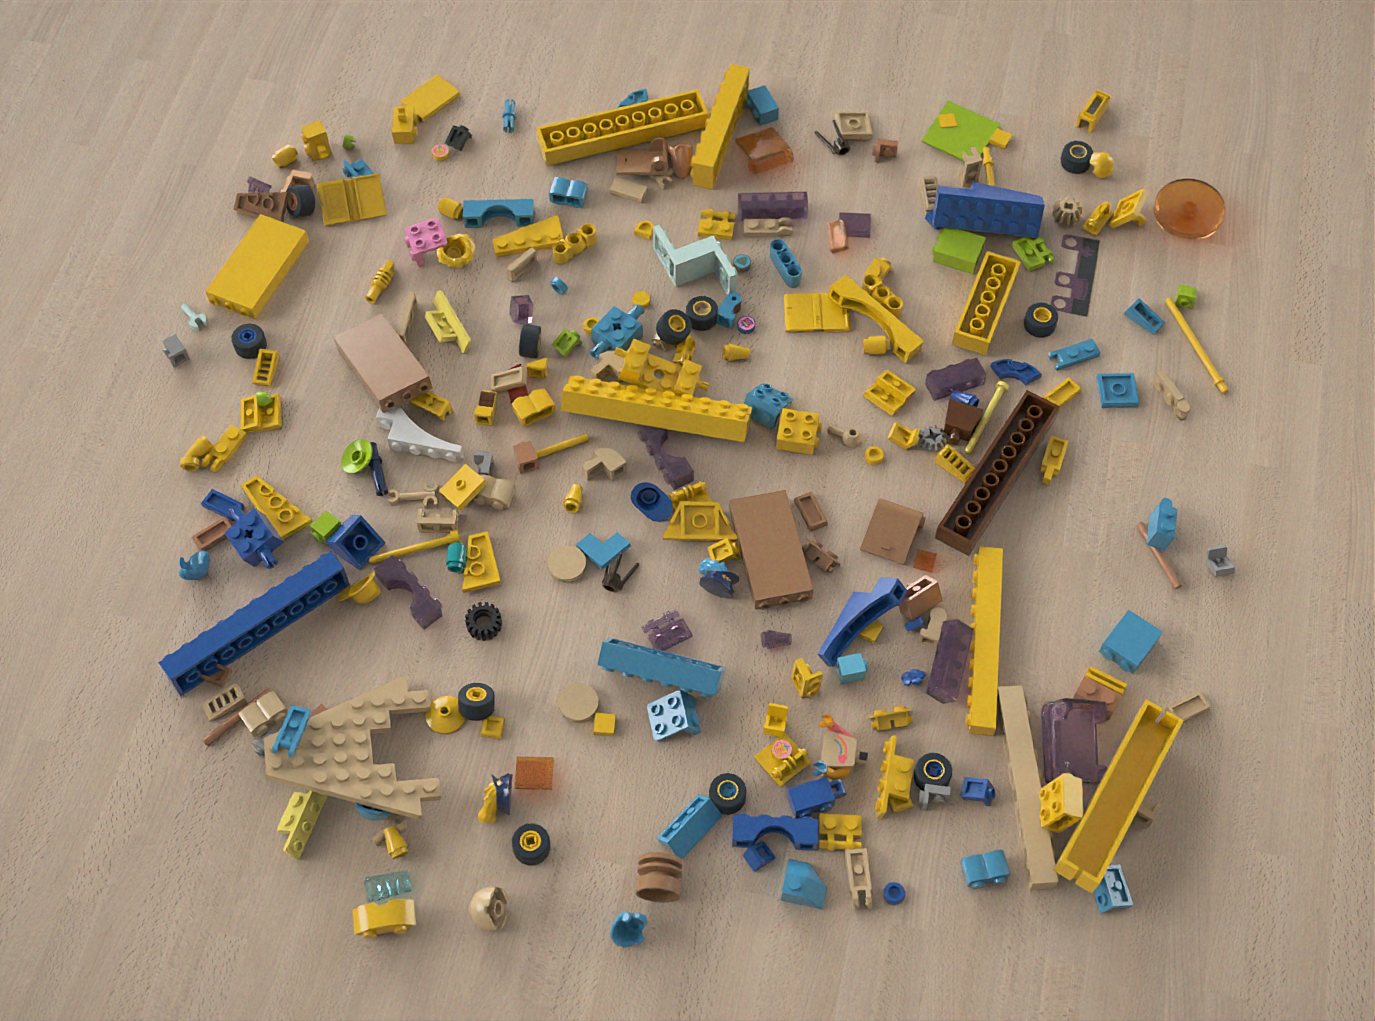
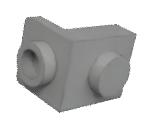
M1226 545L1207 549L1206 564L1215 577L1234 574L1235 567L1227 557L1228 548Z

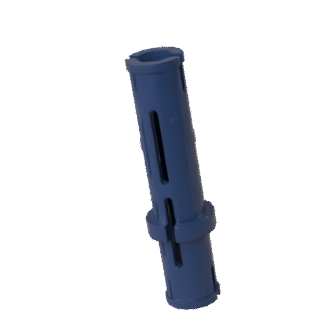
M370 442L373 452L368 466L371 469L376 495L383 496L382 491H384V495H387L388 489L381 466L382 458L378 454L377 444Z

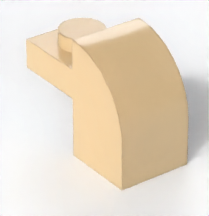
M615 351L601 353L599 355V364H595L590 370L591 379H600L602 381L610 374L620 383L622 380L618 379L624 363V358L614 355Z
M611 448L594 450V459H589L582 465L583 476L587 481L602 471L611 481L627 472L626 461L617 451Z

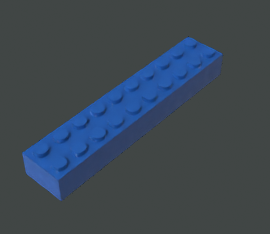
M332 551L321 555L316 561L310 565H305L293 576H288L276 587H271L259 598H254L245 607L234 611L228 618L217 622L211 629L200 633L197 638L183 644L180 649L172 654L163 657L158 663L180 697L205 681L199 677L200 674L208 677L212 676L220 670L216 668L217 664L227 667L350 586L343 565Z

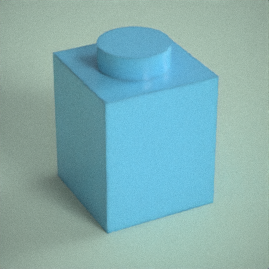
M861 653L837 658L836 668L841 684L865 679L868 664L866 660H863Z

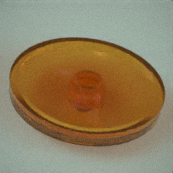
M1183 178L1169 182L1160 189L1154 202V215L1158 224L1169 234L1182 239L1194 240L1210 236L1219 229L1226 213L1225 202L1219 191L1212 185L1198 179Z

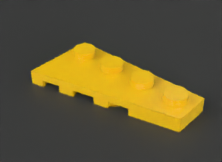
M558 214L492 239L495 257L524 253L531 247L535 250L553 248L555 242L563 239Z

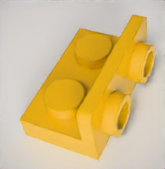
M800 658L794 661L791 680L801 698L806 696L813 697L820 691L824 674L822 671L812 674L810 666L807 663L805 664L803 659Z

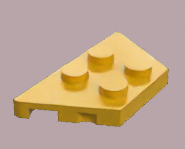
M680 501L662 540L721 541L729 538L731 541H737L736 533L734 534L729 525L730 522L727 516L724 515L719 502Z

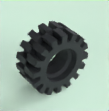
M479 602L478 607L474 604L472 605L473 610L468 609V614L465 615L468 633L472 637L475 636L476 640H479L480 637H482V641H486V637H489V640L493 639V634L496 637L498 631H501V614L494 604L491 603L489 606L488 602H485V605ZM482 616L491 618V623L484 627L478 626L476 621Z

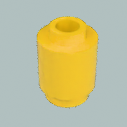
M286 145L274 152V155L271 157L278 168H284L297 160L298 152L294 146Z
M447 197L439 201L437 206L439 213L454 220L462 218V204Z
M870 336L867 339H863V351L868 353V355L886 354V350H889V339H885V336Z

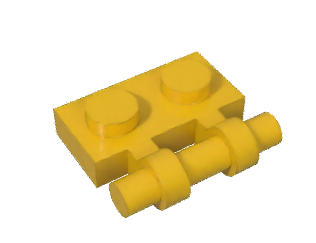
M702 209L701 216L707 217V219H700L697 236L706 238L714 236L715 239L732 240L734 222H728V220H735L736 213H729L726 210L720 212L714 211V209ZM713 218H720L723 221L713 220Z
M820 813L819 836L827 837V840H819V849H827V851H834V849H861L862 842H853V838H861L862 815ZM834 837H844L846 841H834Z

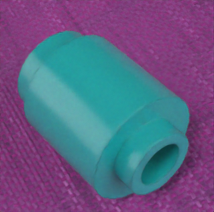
M455 542L448 546L446 565L450 572L459 573L465 568L467 547L464 544Z

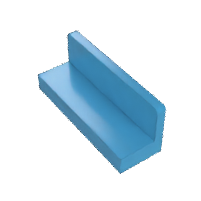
M698 794L657 837V840L660 844L669 847L676 856L683 859L722 817V814L709 797Z

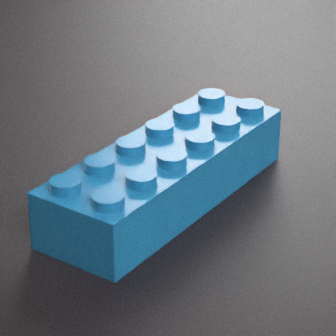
M608 638L602 642L597 664L602 666L604 671H622V675L627 677L641 676L643 681H660L661 685L666 687L680 686L682 691H699L700 695L705 697L715 696L721 690L726 669L724 666L614 638Z

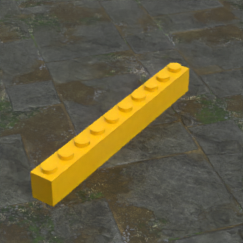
M979 546L978 553H974L973 565H976V570H973L972 582L976 583L975 588H972L971 599H975V604L971 606V617H974V623L971 622L970 634L973 635V640H970L969 652H972V658H969L968 670L971 671V677L968 676L967 689H970V695H967L966 707H970L969 714H966L965 726H969L968 734L993 736L996 729L1002 548Z

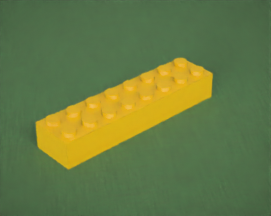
M730 64L729 69L725 70L724 82H721L719 87L720 93L716 94L715 106L711 107L710 119L707 118L705 123L706 130L702 131L701 143L696 146V156H693L691 159L693 186L713 190L739 117L737 118L738 110L740 108L743 109L745 99L747 98L750 81L749 67Z

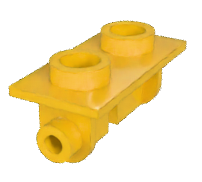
M1103 202L1101 205H1098L1084 223L1082 229L1097 236L1114 213L1110 211V203Z
M690 334L683 342L677 345V353L674 356L673 363L682 366L685 359L693 362L692 356L696 349V342Z
M905 705L893 707L894 711L886 713V709L873 711L874 715L869 716V718H874V721L871 722L872 730L890 729L891 720L894 722V727L909 726V723H913L912 715H908L907 711H912V708L906 709Z

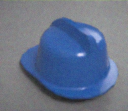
M649 482L637 484L631 491L632 503L647 518L660 522L670 517L673 509L672 501L658 486Z

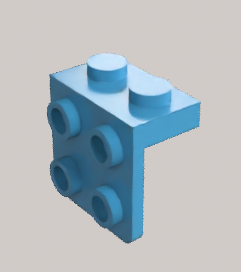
M761 383L747 393L744 404L752 407V419L773 429L776 426L780 412L792 403L793 398L785 392L774 389L770 384Z
M678 690L648 704L647 710L654 740L661 741L681 731L692 735L701 733L700 719L695 708L696 701L692 695Z

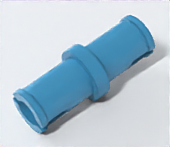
M510 99L505 100V110L502 115L504 119L503 131L507 132V127H509V133L514 131V120L516 119L515 101L511 99V105H509Z

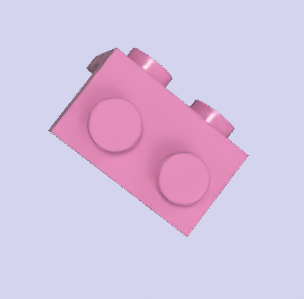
M438 218L405 228L408 237L404 239L407 247L412 248L409 253L412 261L416 260L418 267L425 265L421 254L448 244Z

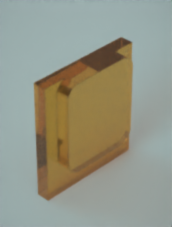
M517 756L514 789L552 790L554 757Z

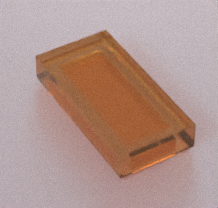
M844 218L827 223L831 253L834 254L849 249Z

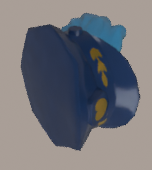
M703 559L698 568L699 573L704 575L700 578L699 585L707 592L718 597L733 598V593H735L734 585L740 581L739 577L732 572H728L724 562L720 564L717 560Z

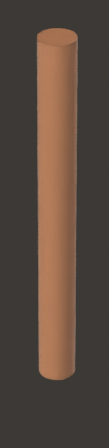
M1140 522L1136 526L1147 543L1148 529L1143 522ZM1149 546L1175 589L1180 588L1182 584L1161 550Z
M270 689L264 690L204 737L202 741L205 745H209L241 720L239 712L271 692Z

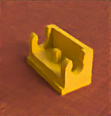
M430 391L409 400L412 406L420 407L440 417L442 421H446V413L451 414L453 412L450 401Z

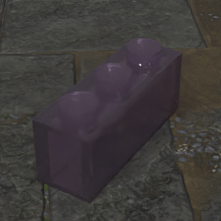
M976 357L966 359L955 365L950 364L939 370L930 371L926 375L925 385L933 400L936 401L951 396L954 390L963 392L984 385L987 374Z

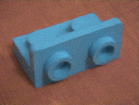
M363 159L349 164L347 160L343 161V172L347 178L353 179V177L374 174Z
M1109 865L1100 884L1094 890L1100 913H1106L1111 909H1128L1133 906L1121 865Z

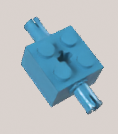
M636 304L626 314L614 306L591 329L592 342L596 346L590 351V355L599 360V355L603 352L615 351L616 347L627 351L633 339L640 340L643 337V324L637 321V319L644 313V309Z

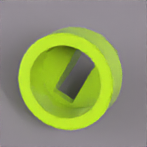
M345 134L343 148H353L355 144H352V142H356V139L351 135Z
M262 391L256 394L259 407L267 406L271 403L272 398L268 392Z

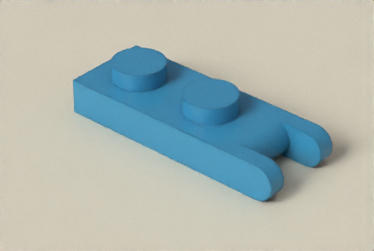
M1089 339L1053 351L1048 354L1049 359L1057 357L1060 363L1054 367L1056 370H1061L1099 357L1101 352L1094 340Z
M290 706L272 747V753L277 754L280 747L289 750L288 757H294L311 717L310 709Z

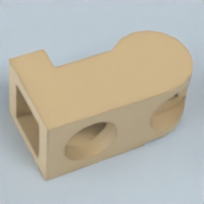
M937 607L931 610L928 619L929 626L927 629H921L918 638L919 643L937 648L947 619V613L944 609Z

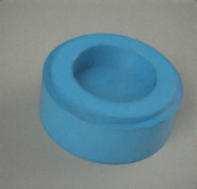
M554 277L550 282L551 287L559 294H564L568 290L567 285L557 277Z

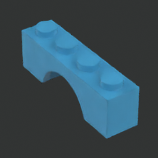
M533 199L463 201L465 228H482L487 220L497 216L510 218L517 227L534 224Z

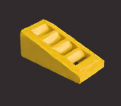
M259 349L252 384L271 387L280 358L278 351ZM265 358L272 359V361H264V360H265ZM263 364L270 365V368L262 366ZM261 370H262V371H269V374L260 373V372H261ZM266 377L267 381L258 380V378Z
M948 444L936 456L935 463L963 483L968 481L975 470L974 466ZM964 469H967L968 471L963 475L962 472Z

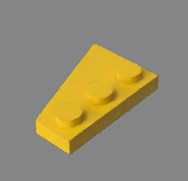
M488 531L469 535L462 592L467 593L500 585L501 581Z

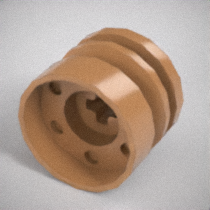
M649 852L640 855L637 871L640 877L636 881L635 895L651 902H673L680 899L681 882L678 879L682 876L683 860L676 855L661 852Z

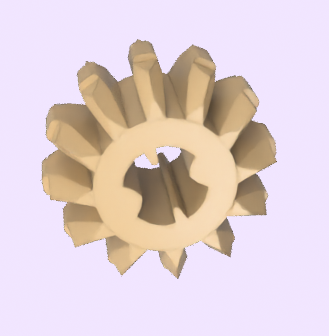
M1068 197L1065 200L1060 198L1055 202L1052 216L1054 221H1060V225H1075L1081 219L1082 207L1080 202H1075L1074 198L1072 200Z

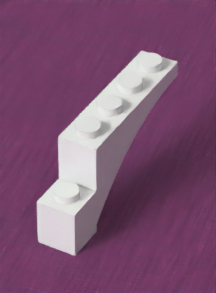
M401 405L385 413H382L379 408L376 415L378 426L386 430L391 429L387 438L390 449L398 452H410L414 455H427L431 458H443L451 462L463 461L464 453L462 446L443 441L425 432L406 415Z

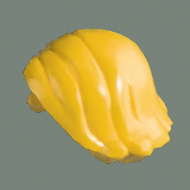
M459 233L447 237L448 244L438 248L436 251V256L439 258L438 261L440 263L448 265L449 268H462L463 265L467 266L473 260L476 246L468 234Z

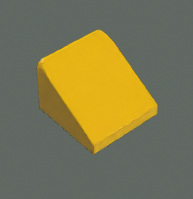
M547 358L527 363L529 377L546 379L548 372Z

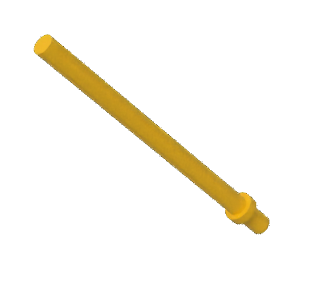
M1167 298L1165 303L1213 378L1214 385L1218 386L1222 394L1227 393L1229 389L1224 383L1225 379L1220 377L1172 298Z

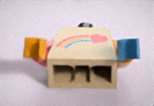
M822 715L821 717L825 721L819 722V726L821 728L827 727L828 730H825L821 760L813 764V766L818 768L814 771V775L819 776L822 774L824 777L838 780L853 773L854 763L866 765L868 752L856 750L857 739L833 722L832 715Z

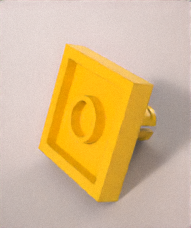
M1143 188L1121 199L1108 225L1114 229L1131 220L1138 226L1143 225L1147 218L1140 211L1149 192Z

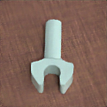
M186 303L181 306V309L191 319L188 323L192 330L200 331L197 325L198 322H202L205 326L208 325L204 313L196 315Z

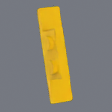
M893 735L888 741H885L883 753L886 754L885 760L882 761L880 772H883L882 779L879 780L877 788L880 791V796L875 803L876 818L879 819L886 814L888 796L907 801L910 794L914 760L894 755L897 736Z

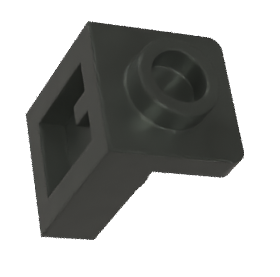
M453 125L445 144L462 151L467 138H472L473 135L467 127Z

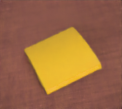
M886 370L864 392L863 397L893 416L913 396L916 388L889 370Z
M278 393L270 395L272 398L271 403L263 407H259L256 395L241 399V430L245 432H260L282 428L281 396Z

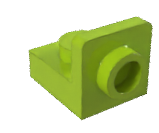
M1179 284L1175 305L1193 309L1197 298V288Z
M564 328L551 345L567 357L577 344L582 345L583 342L579 339L581 336L573 329L570 332Z

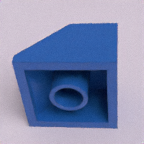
M351 515L326 541L339 557L358 570L386 543L362 515Z

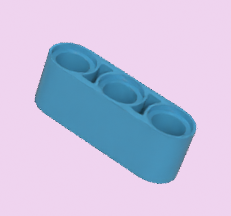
M774 239L770 243L769 257L786 285L796 288L801 284L802 269L786 243L781 239Z

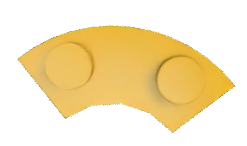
M393 899L388 900V903L385 905H377L373 902L352 910L354 935L363 936L365 939H372L378 934L388 932L396 934L406 933L407 929L416 925L414 900Z

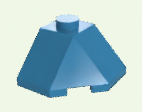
M789 859L781 901L823 910L827 887L810 863Z

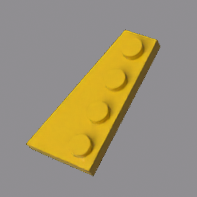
M258 475L241 484L243 491L254 507L266 515L282 540L313 523L310 517L304 515L299 508L289 503L284 496L278 494L273 487Z

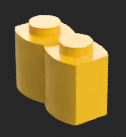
M545 388L536 389L529 396L518 397L512 403V411L523 427L556 412L555 403Z

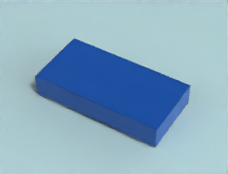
M211 489L201 502L202 507L233 522L235 520L229 513L230 508L234 512L233 506L239 505L242 510L245 508L243 503L214 489Z

